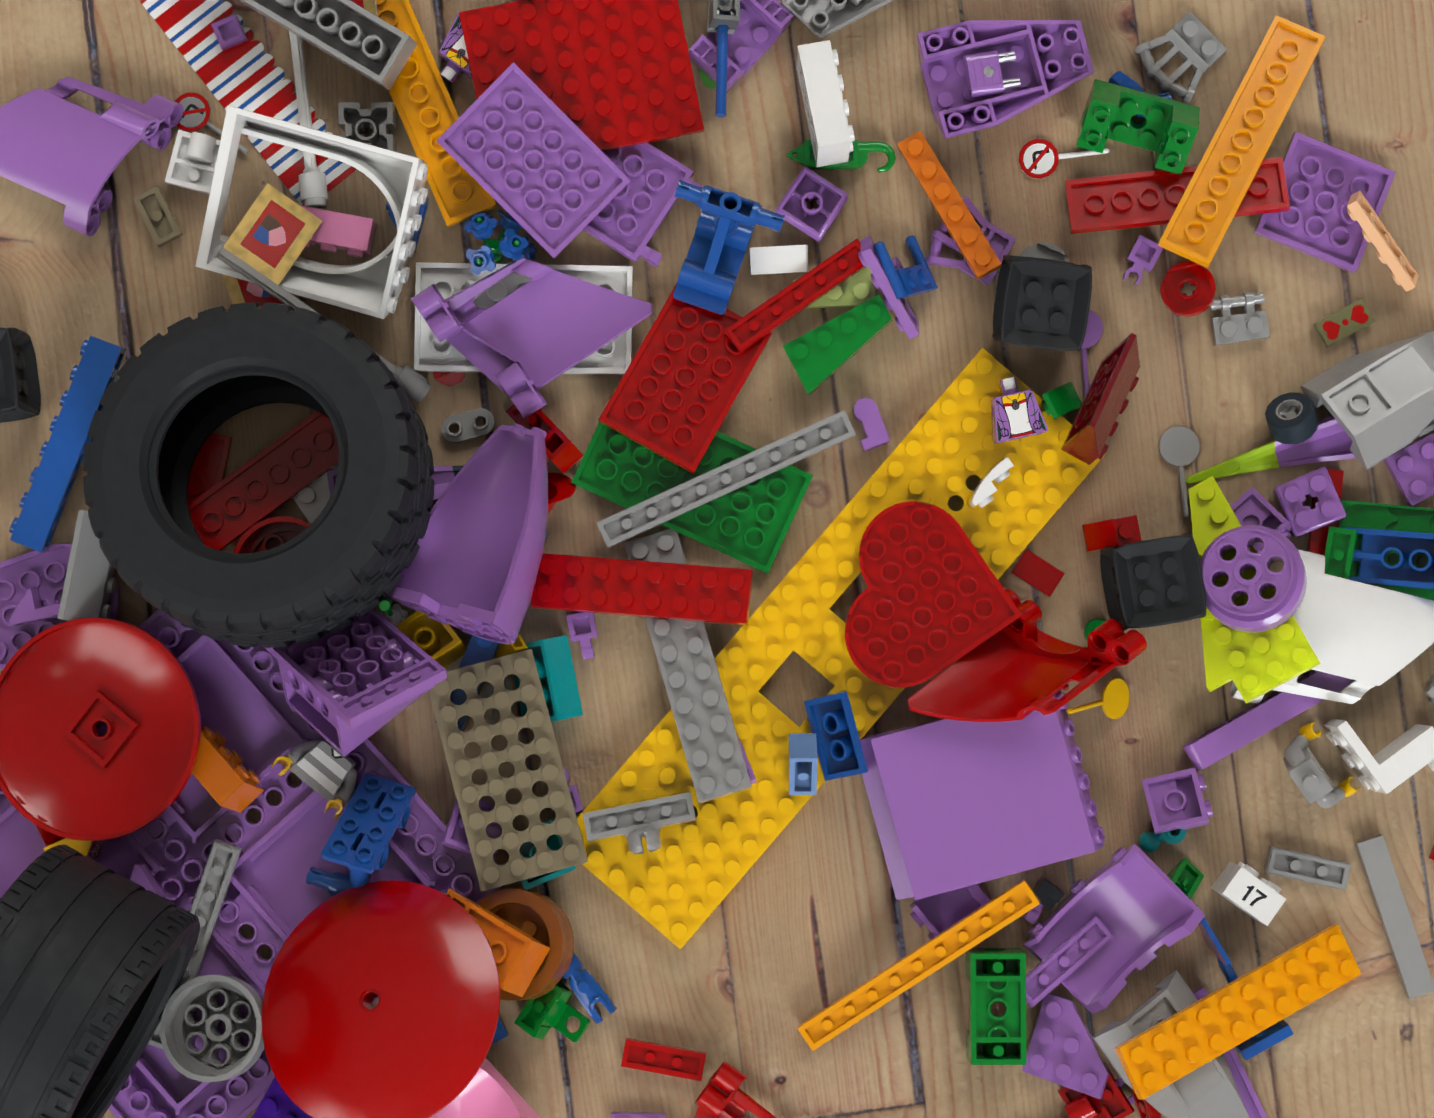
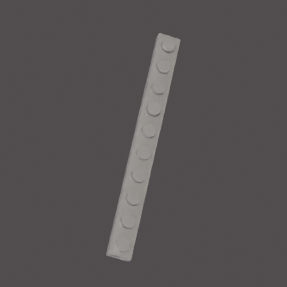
M845 410L605 518L597 522L598 528L609 548L856 435Z

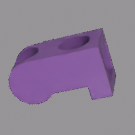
M870 398L858 400L853 408V416L861 424L866 437L860 441L863 452L888 444L890 439L876 403Z

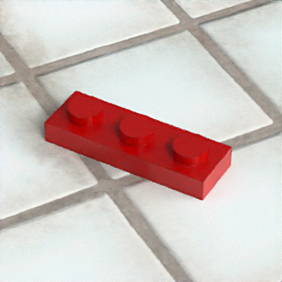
M626 1038L621 1067L702 1081L706 1052Z

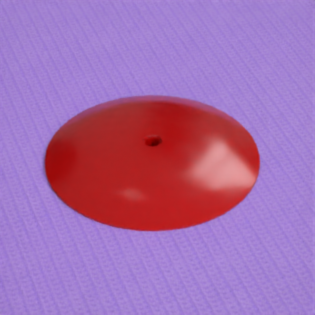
M397 880L366 883L359 888H349L320 904L296 926L281 947L271 967L263 996L262 1036L269 1065L284 1092L300 1109L313 1118H430L441 1111L467 1087L487 1056L494 1038L500 1011L501 992L497 963L491 945L481 927L465 908L442 892L418 883ZM379 997L377 1006L371 1008L374 998Z

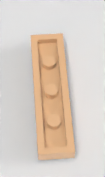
M1359 190L1352 194L1347 204V212L1351 219L1358 221L1366 241L1372 242L1377 249L1379 260L1389 266L1395 283L1399 286L1402 285L1406 292L1415 288L1419 275L1362 192Z

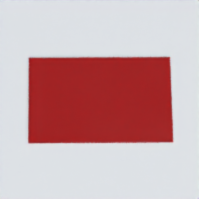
M1028 549L1025 550L1011 572L1049 597L1065 574Z

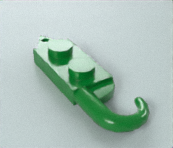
M804 140L803 145L787 153L788 158L810 170L858 169L866 164L869 152H882L887 155L888 161L886 165L877 169L881 173L890 170L896 160L892 147L880 141H852L853 151L849 152L848 162L816 167L811 140Z

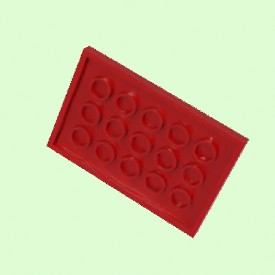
M675 285L598 421L694 474L770 340L772 333L770 332L739 353L724 330L741 319L742 316L727 308L725 313L721 315L674 299Z

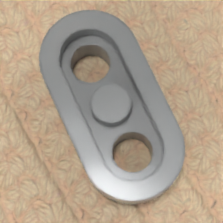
M478 408L447 417L442 423L441 431L448 441L459 443L490 434L495 427V418L487 409ZM479 417L486 419L484 426H477L476 420ZM458 424L460 427L459 431L455 434L451 433V425Z

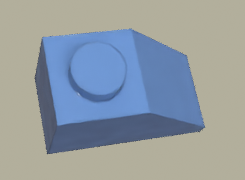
M816 733L789 734V795L817 794L818 756Z

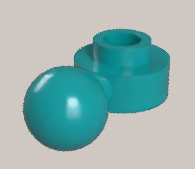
M1182 828L1177 829L1175 835H1171L1170 831L1155 834L1153 831H1146L1140 835L1138 844L1144 852L1152 853L1159 848L1162 841L1169 844L1181 842L1186 835V830H1182Z

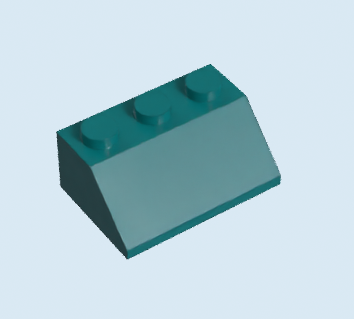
M564 635L525 643L527 646L526 650L532 649L551 722L583 715L568 636ZM514 675L516 689H518L520 686V679L518 676ZM519 701L521 715L524 716L527 712V706L524 702Z

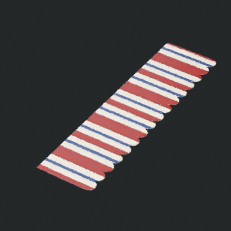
M222 0L140 1L225 110H227L228 105L300 125L297 95L293 93L295 90L294 83L288 79L283 80L285 76L284 71L281 67H273L274 58L268 53L262 54L264 46L260 41L253 40L254 33L250 28L243 27L248 41L224 51L221 49L211 24L232 14L233 6L231 3ZM237 15L241 25L243 26L242 17L240 15ZM310 106L312 129L324 132L326 129L325 122L319 118L314 119L316 113L314 108ZM246 135L299 204L304 206V203L301 202L298 175L302 174L305 169L303 151ZM315 154L317 168L326 175L327 193L356 171V168L346 163Z

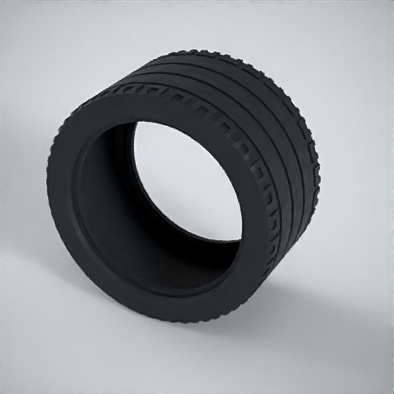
M65 844L46 850L21 873L0 899V1118H102L149 1043L161 1021L166 1003L177 990L185 973L200 932V923L196 915L181 907L177 908L176 904L150 890L146 891L143 886L121 874L115 873L97 861L83 856L82 853Z

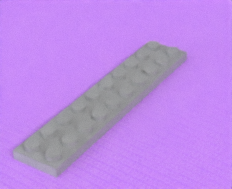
M672 529L624 543L629 560L687 564L678 532ZM645 617L698 802L703 803L752 788L705 623L701 621Z

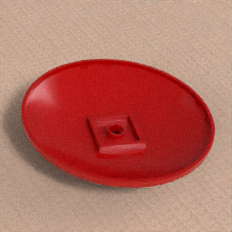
M81 618L54 625L30 639L14 654L0 674V788L11 804L36 826L57 836L73 840L101 841L131 834L156 820L173 804L186 786L196 763L200 746L201 716L193 684L181 662L163 642L149 632L132 624L114 619ZM104 721L108 726V731L103 737L98 735L96 730L98 723Z

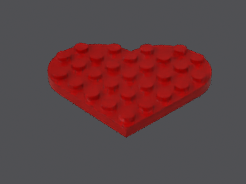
M915 501L898 503L880 512L867 526L860 544L859 565L868 588L856 598L848 612L845 625V642L852 661L869 679L885 686L897 688L921 684L1022 616L957 521L940 507Z

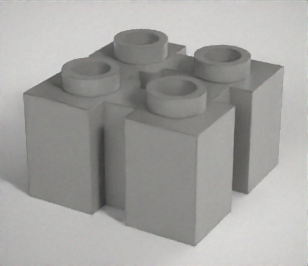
M360 102L338 103V125L345 131V135L338 136L397 152V140L393 134H390V131L397 130V109L393 102H371V109H364ZM371 128L373 131L371 136L365 137L362 135L363 132L367 133L366 129Z

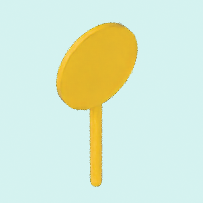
M1111 679L1103 689L1101 700L1067 709L1066 712L1067 714H1072L1102 705L1103 712L1108 718L1118 719L1124 715L1129 705L1130 694L1128 686L1122 679Z

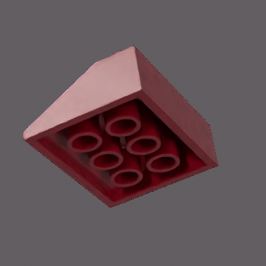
M1131 333L1101 361L1061 448L1062 451L1088 465L1097 458L1102 459L1108 449V445L1105 444L1107 438L1114 434L1119 424L1116 421L1117 416L1122 414L1128 405L1127 394L1129 391L1132 392L1138 383L1139 377L1136 375L1140 368L1137 336Z

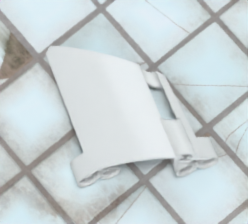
M1297 549L1305 566L1307 584L1304 598L1293 616L1321 663L1312 668V670L1353 679L1354 681L1338 693L1298 683L1297 676L1273 690L1354 704L1368 690L1386 682L1434 643V601L1325 574L1324 555ZM1232 682L1231 697L1244 701L1235 683ZM1262 695V696H1260V697H1258V698H1256V699H1254V700H1252V701H1250V702H1251V703H1255V704H1259V703L1261 702V700H1262V698H1263L1264 695Z

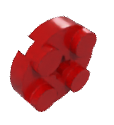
M1187 261L1178 263L1167 271L1160 285V293L1165 306L1173 314L1192 317L1203 313L1213 304L1216 285L1208 269L1197 265L1195 262ZM1185 283L1196 287V290L1192 291L1190 296L1180 292V290L1184 289Z

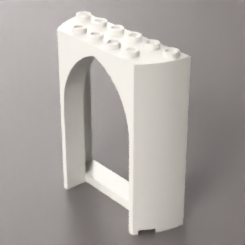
M227 105L195 267L251 282L217 257L213 258L214 249L220 244L224 245L229 239L228 236L221 235L240 136L245 134L335 159L358 169L369 177L385 195L396 221L397 235L390 245L375 258L352 265H332L298 256L279 286L295 295L384 319L389 313H394L403 283H406L409 278L410 268L407 267L409 257L413 256L416 242L412 241L414 232L420 228L422 215H419L421 204L425 203L428 189L425 188L427 164H425L424 160Z

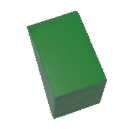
M1185 857L1167 874L1190 900L1204 878V875Z

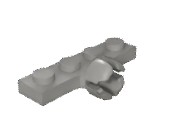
M691 792L583 813L588 842L624 835L627 838L629 850L633 854L644 853L642 838L644 837L646 838L649 852L659 849L661 846L660 828L696 820Z

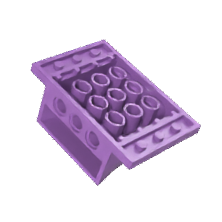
M374 608L364 616L358 614L354 617L352 624L335 633L324 632V636L317 640L302 644L292 641V644L289 646L265 648L278 660L286 703L344 757L405 708L434 688L435 684L447 679L445 668Z

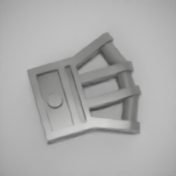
M1189 11L1166 35L1142 43L1135 47L1134 50L1136 55H1140L1147 71L1146 75L1149 78L1153 77L1160 84L1159 88L1163 92L1167 91L1183 98L1182 101L1189 104L1202 74L1226 52L1227 48ZM1168 43L1172 48L1155 64L1150 50ZM1178 53L1185 62L1172 75L1167 77L1160 69ZM1190 66L1195 70L1188 88L1174 83Z

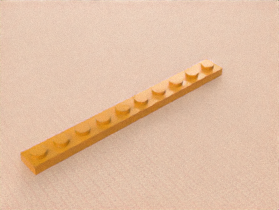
M1024 878L798 1025V1031L812 1051H814L1039 905L1040 900Z

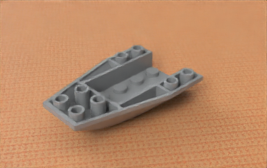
M1434 330L1348 357L1301 386L1302 391L1313 401L1314 406L1318 408L1324 404L1352 439L1350 451L1366 471L1412 443L1434 420Z
M1174 970L1155 986L1158 992L1122 1022L1112 1021L1092 1037L1121 1079L1131 1089H1133L1114 1048L1198 1001L1177 970ZM1224 1054L1144 1099L1165 1118H1250Z

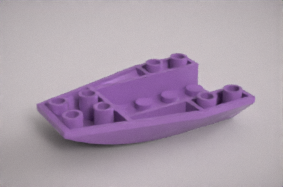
M969 20L917 33L919 63L933 118L945 139L997 126L1094 73L1080 20ZM997 51L998 54L1014 51L1016 54L1015 61L1000 63L1002 79L1020 78L1021 86L1004 89V92L1000 94L971 98L964 67V55Z

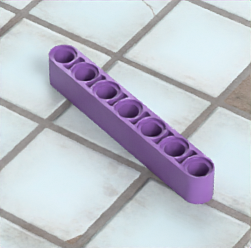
M1316 670L1297 680L1301 684L1339 692L1354 681L1353 679ZM1277 691L1261 700L1259 704L1252 705L1183 746V749L1194 768H1196V771L1202 770L1325 699Z

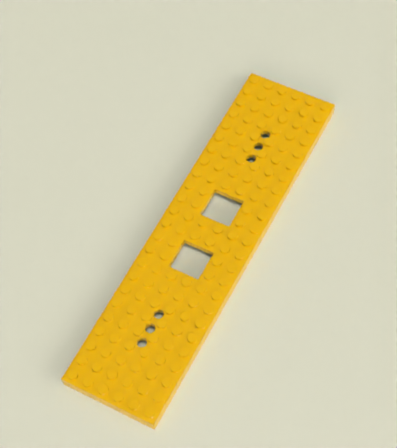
M982 348L763 601L748 619V625H743L715 657L736 732L757 782L752 784V788L699 803L671 708L577 817L588 862L582 865L679 949L686 944L813 796L789 795V734L812 733L808 717L798 726L758 692L794 650L834 685L827 695L844 690L847 691L860 740L905 689V687L897 688L879 684L869 679L857 668L848 653L845 642L846 623L829 609L861 572L859 565L860 544L870 522L883 510L902 502L915 501L938 506L957 521L998 580L1101 460L1097 458L1088 465L1061 450L1072 424L1063 416L1053 419L1052 415L1048 416L1042 406L1043 399L1034 391L1032 392L1048 431L994 444L991 400L995 397L1003 396L1000 380L1016 376L985 349ZM1016 377L1019 392L1031 390ZM1008 457L1014 465L1008 469L1011 475L998 484L995 480L991 481L997 489L992 494L994 500L982 508L978 504L971 507L969 502L974 491L967 488V477L971 475L977 476L981 482L993 467ZM958 496L962 499L963 507L961 510L953 511L949 508L948 500L950 497ZM819 757L817 761V790L825 782ZM691 792L693 806L698 811L694 821L660 828L661 846L656 851L649 852L646 838H642L643 854H633L629 850L627 838L624 835L588 842L583 813Z

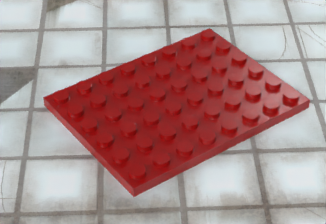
M519 0L459 12L477 99L514 62L602 152L704 132L678 0Z

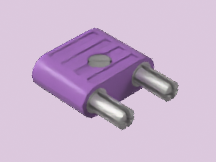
M997 51L964 55V67L971 98L1000 94L1004 92V89L1021 86L1020 78L1002 79L1000 63L1015 61L1016 54L1014 51L999 54Z

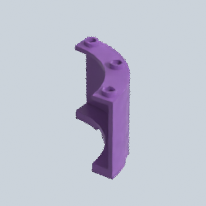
M1133 844L1127 849L1120 847L1111 856L1110 861L1085 881L1082 879L1078 880L1070 889L1072 893L1041 924L1037 922L1027 932L1030 937L1023 945L1041 962L1094 915L1097 916L1114 937L1061 982L1094 1014L1106 1009L1117 994L1128 984L1125 980L1126 977L1136 968L1141 971L1157 957L1158 948L1163 944L1170 947L1180 939L1191 934L1205 914L1136 844Z

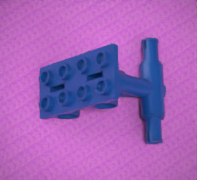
M679 180L674 197L698 204L697 207L702 211L687 257L683 262L673 298L723 315L754 227L758 224L780 233L785 215L763 209L759 202L738 196L733 192H726L709 185H704L702 188Z
M366 773L321 852L322 859L347 866L349 868V875L341 872L330 874L311 867V872L308 871L306 877V884L327 889L328 893L334 896L349 888H359L366 883H371V874L375 869L381 870L386 863L389 842L397 827L403 829L409 819L411 801L416 793V789Z

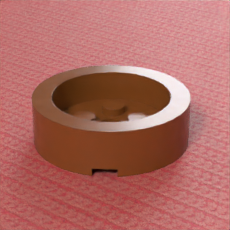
M504 889L493 892L477 903L478 905L550 948L523 997L500 988V1000L535 999L554 989L564 973H567L574 952L573 930L563 909L559 908L547 895L533 890Z

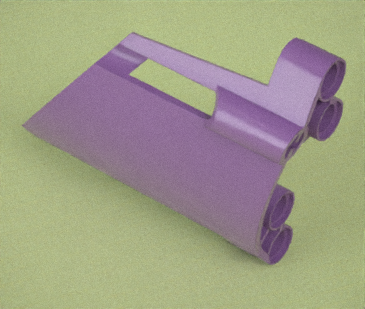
M70 77L60 79L50 89H34L0 107V176L65 204L64 225L89 237L93 236L100 226V212H105L112 202L113 195L111 190L103 187L109 176L138 142L160 151L164 150L171 139L170 128L176 126L182 118L183 106L158 94L152 96L143 104ZM80 90L112 104V106L99 115L65 99Z
M525 258L509 263L446 300L434 284L411 298L439 342L446 339L511 398L524 419L547 404L538 389L652 314L651 303L583 281ZM513 272L532 279L487 309L479 308L474 304L476 296Z

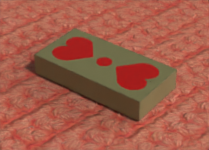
M1361 298L1313 325L1324 346L1327 348L1374 323L1375 320L1364 299Z

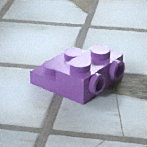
M1253 487L1230 506L1241 526H1264L1278 531L1288 539L1290 538L1291 523ZM1261 542L1252 544L1257 553L1261 552L1264 548V544Z
M1196 768L1142 779L1155 834L1181 828L1186 830L1209 824L1208 817H1212L1213 813L1210 801H1204L1201 791H1205L1206 786L1203 775H1197Z

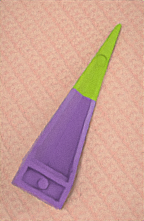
M1329 416L1318 421L1317 431L1311 438L1302 443L1292 445L1273 440L1185 478V481L1187 483L1204 481L1211 476L1215 479L1280 467L1356 458L1350 451L1353 441L1333 416Z

